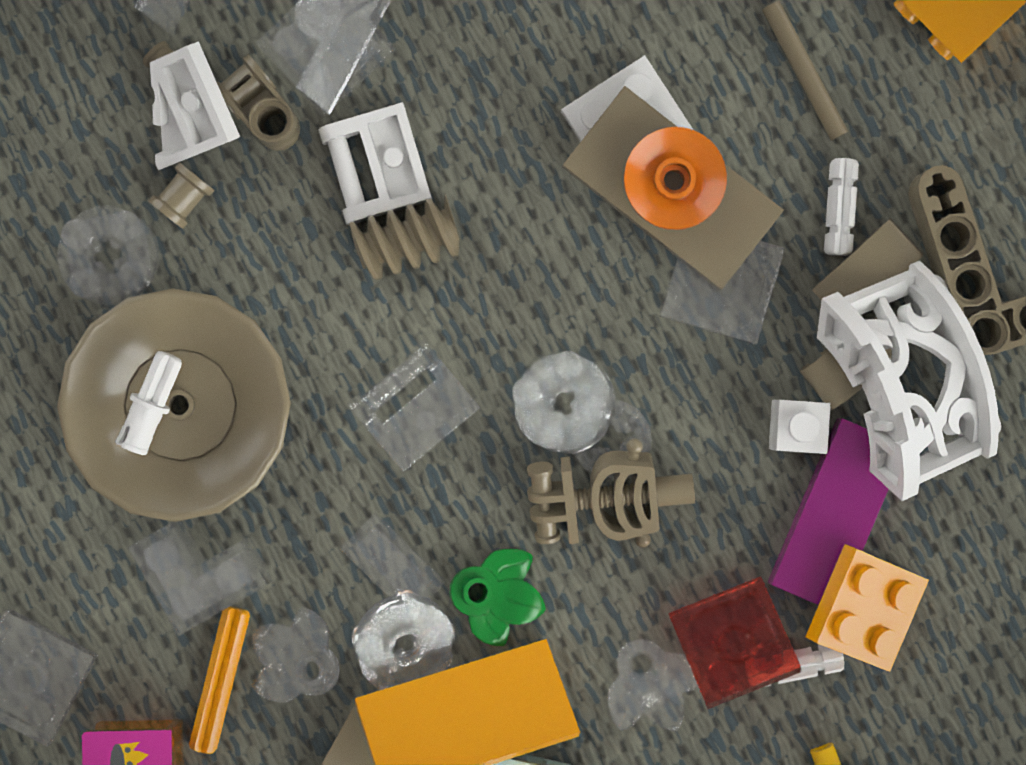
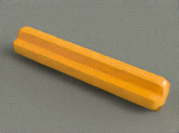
M227 606L222 610L189 742L190 749L194 751L213 754L218 747L250 618L249 611L245 609Z

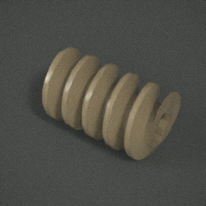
M446 193L444 194V208L439 210L431 198L425 199V212L421 216L412 204L406 205L404 221H400L391 209L387 211L386 226L381 227L373 215L368 216L367 232L362 233L354 221L349 223L362 267L367 269L375 280L382 279L384 263L388 265L395 275L400 274L403 257L408 260L414 269L420 268L423 251L433 263L439 262L440 249L443 245L452 257L459 255L460 238Z

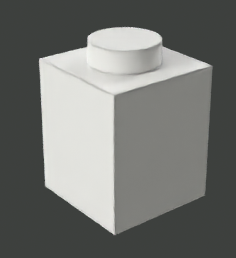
M772 400L769 449L827 454L831 403Z

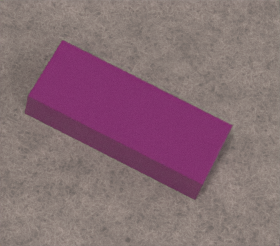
M843 418L836 419L828 437L827 454H821L767 581L769 584L819 605L844 544L863 551L889 490L869 471L870 444L866 428Z

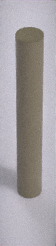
M780 0L762 9V12L828 137L833 141L849 131Z

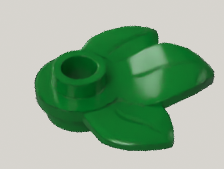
M515 548L495 550L485 558L480 566H468L461 569L451 581L449 594L452 604L458 611L468 616L471 632L483 643L493 646H505L510 631L509 624L521 625L530 623L545 612V603L540 593L531 584L523 581L533 560L532 554L524 550ZM475 583H481L483 586L482 596L477 600H471L468 595L469 588Z

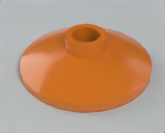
M666 127L645 136L633 148L624 170V188L633 209L648 223L668 230L691 228L709 218L720 205L727 185L726 166L718 148L703 134L684 127ZM676 172L681 175L683 185L680 189L671 190L665 185L664 177L667 173Z

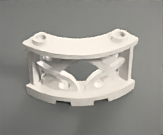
M917 261L909 265L908 271L845 297L836 292L822 298L817 339L837 360L852 387L862 385L871 411L863 414L870 444L869 471L901 501L917 495L919 484L980 455L988 459L997 454L1001 422L998 416L991 374L982 348L969 321L940 276L934 275L921 261ZM904 297L906 304L898 308L896 317L889 303ZM873 310L877 319L864 320L861 315ZM908 342L931 352L946 364L944 383L934 408L922 396L904 392L899 377L904 373L909 361ZM891 348L892 350L891 360L889 359L885 351L886 349ZM910 408L916 412L919 418L913 419ZM942 431L946 435L958 434L959 437L944 443ZM928 446L929 451L919 455Z

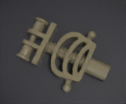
M636 438L628 441V451H609L597 459L591 471L590 487L588 490L586 488H583V490L578 488V491L574 489L570 457L560 458L562 481H551V474L553 473V465L544 461L532 463L527 467V474L531 477L532 484L527 489V495L530 502L536 503L529 510L530 519L537 526L535 541L540 544H552L559 541L561 535L556 523L567 522L569 544L579 543L576 511L578 509L582 511L584 508L585 510L590 508L593 511L598 528L606 537L617 541L635 538L636 544L641 548H645L651 542L649 534L655 533L660 529L658 507L695 503L693 475L690 473L655 477L652 454L641 452L643 448L642 442ZM613 474L612 485H609V488L607 486L602 488L601 485L606 477ZM632 474V483L624 485L626 478ZM625 504L627 506L632 504L635 507L636 514L629 512ZM604 506L606 508H609V506L613 508L615 506L617 518L610 516L603 509Z

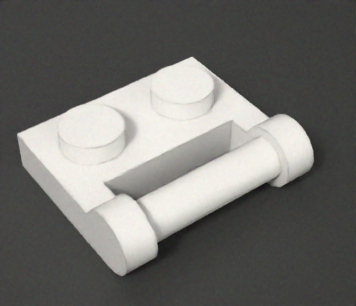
M403 102L334 122L318 129L322 144L329 147L346 208L342 212L346 225H350L351 221H354L355 224L368 220V216H381L387 214L388 210L392 209L394 212L406 208L408 204L414 206L424 203L425 199H432ZM358 134L361 135L379 198L366 202L347 142L348 138Z

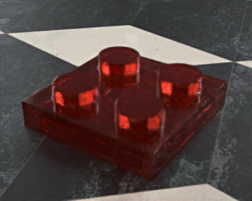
M761 576L668 613L707 710L802 672L801 665Z

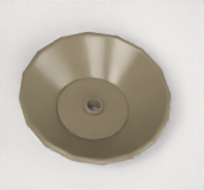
M171 288L129 297L90 323L65 362L57 410L66 452L94 491L130 514L178 522L220 513L258 487L283 448L291 401L282 359L255 320L217 296ZM158 351H162L178 357L182 365L165 403L170 408L168 414H163L160 423H158L148 453L141 455L122 448V445L116 444L115 441L133 403L130 400L131 393L139 394L155 354ZM182 395L188 400L189 407L184 414L179 415L173 410L172 404L176 397Z

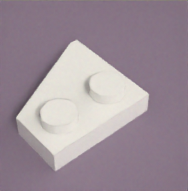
M199 42L187 45L150 62L151 87L155 93V101L152 105L153 125L161 126L162 152L155 154V164L158 170L240 137Z

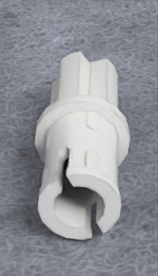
M158 351L155 354L139 394L131 393L130 400L133 403L115 441L116 444L122 445V448L141 455L148 453L158 423H160L163 414H168L170 408L165 403L182 365L178 357L162 351Z

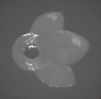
M301 607L296 613L291 627L281 624H266L253 630V649L258 660L265 666L251 684L253 690L258 695L274 702L285 703L292 701L302 693L309 696L323 695L329 692L337 683L340 671L339 663L334 653L328 649L329 629L323 618L316 612L306 607ZM311 661H314L319 667V674L315 680H312L307 675V666Z
M647 639L632 640L622 647L617 657L619 676L608 690L610 715L621 731L633 726L642 714L662 728L677 731L680 728L684 715L682 692L691 691L703 685L702 675L694 661L682 653H664L656 643ZM646 655L650 658L651 665L646 672L639 673L632 668V662L636 656Z

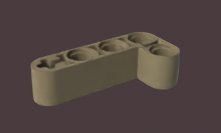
M944 165L933 166L916 176L911 182L908 191L909 201L933 274L940 276L945 281L948 291L958 303L971 327H973L976 321L981 320L990 328V341L986 346L981 347L984 355L997 354L1025 345L1026 329L1021 325L1019 316L1022 308L1026 305V296L1002 303L960 175L951 167ZM932 184L934 186L943 185L945 193L939 197H929L926 188ZM952 208L953 214H949L936 221L934 220L933 214ZM944 226L953 227L960 235L961 242L955 252L945 248L941 242L940 234ZM961 273L968 274L975 282L976 289L971 299L963 298L956 289L957 277Z

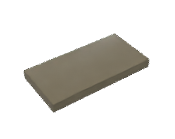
M624 86L567 158L562 168L721 291L779 218L784 209L725 164L727 185L724 197L715 212L702 223L687 229L668 230L656 227L641 218L631 206L625 192L624 170L626 162L633 148L645 136L662 128L677 126ZM669 172L664 177L665 185L671 190L680 189L683 185L681 175L676 172Z

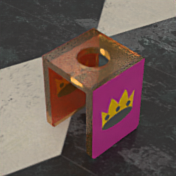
M183 719L99 721L96 723L95 730H87L82 734V765H184Z

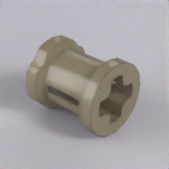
M179 162L175 167L177 171L175 177L159 196L152 195L148 201L166 217L184 229L188 224L186 218L204 195L211 196L215 190Z

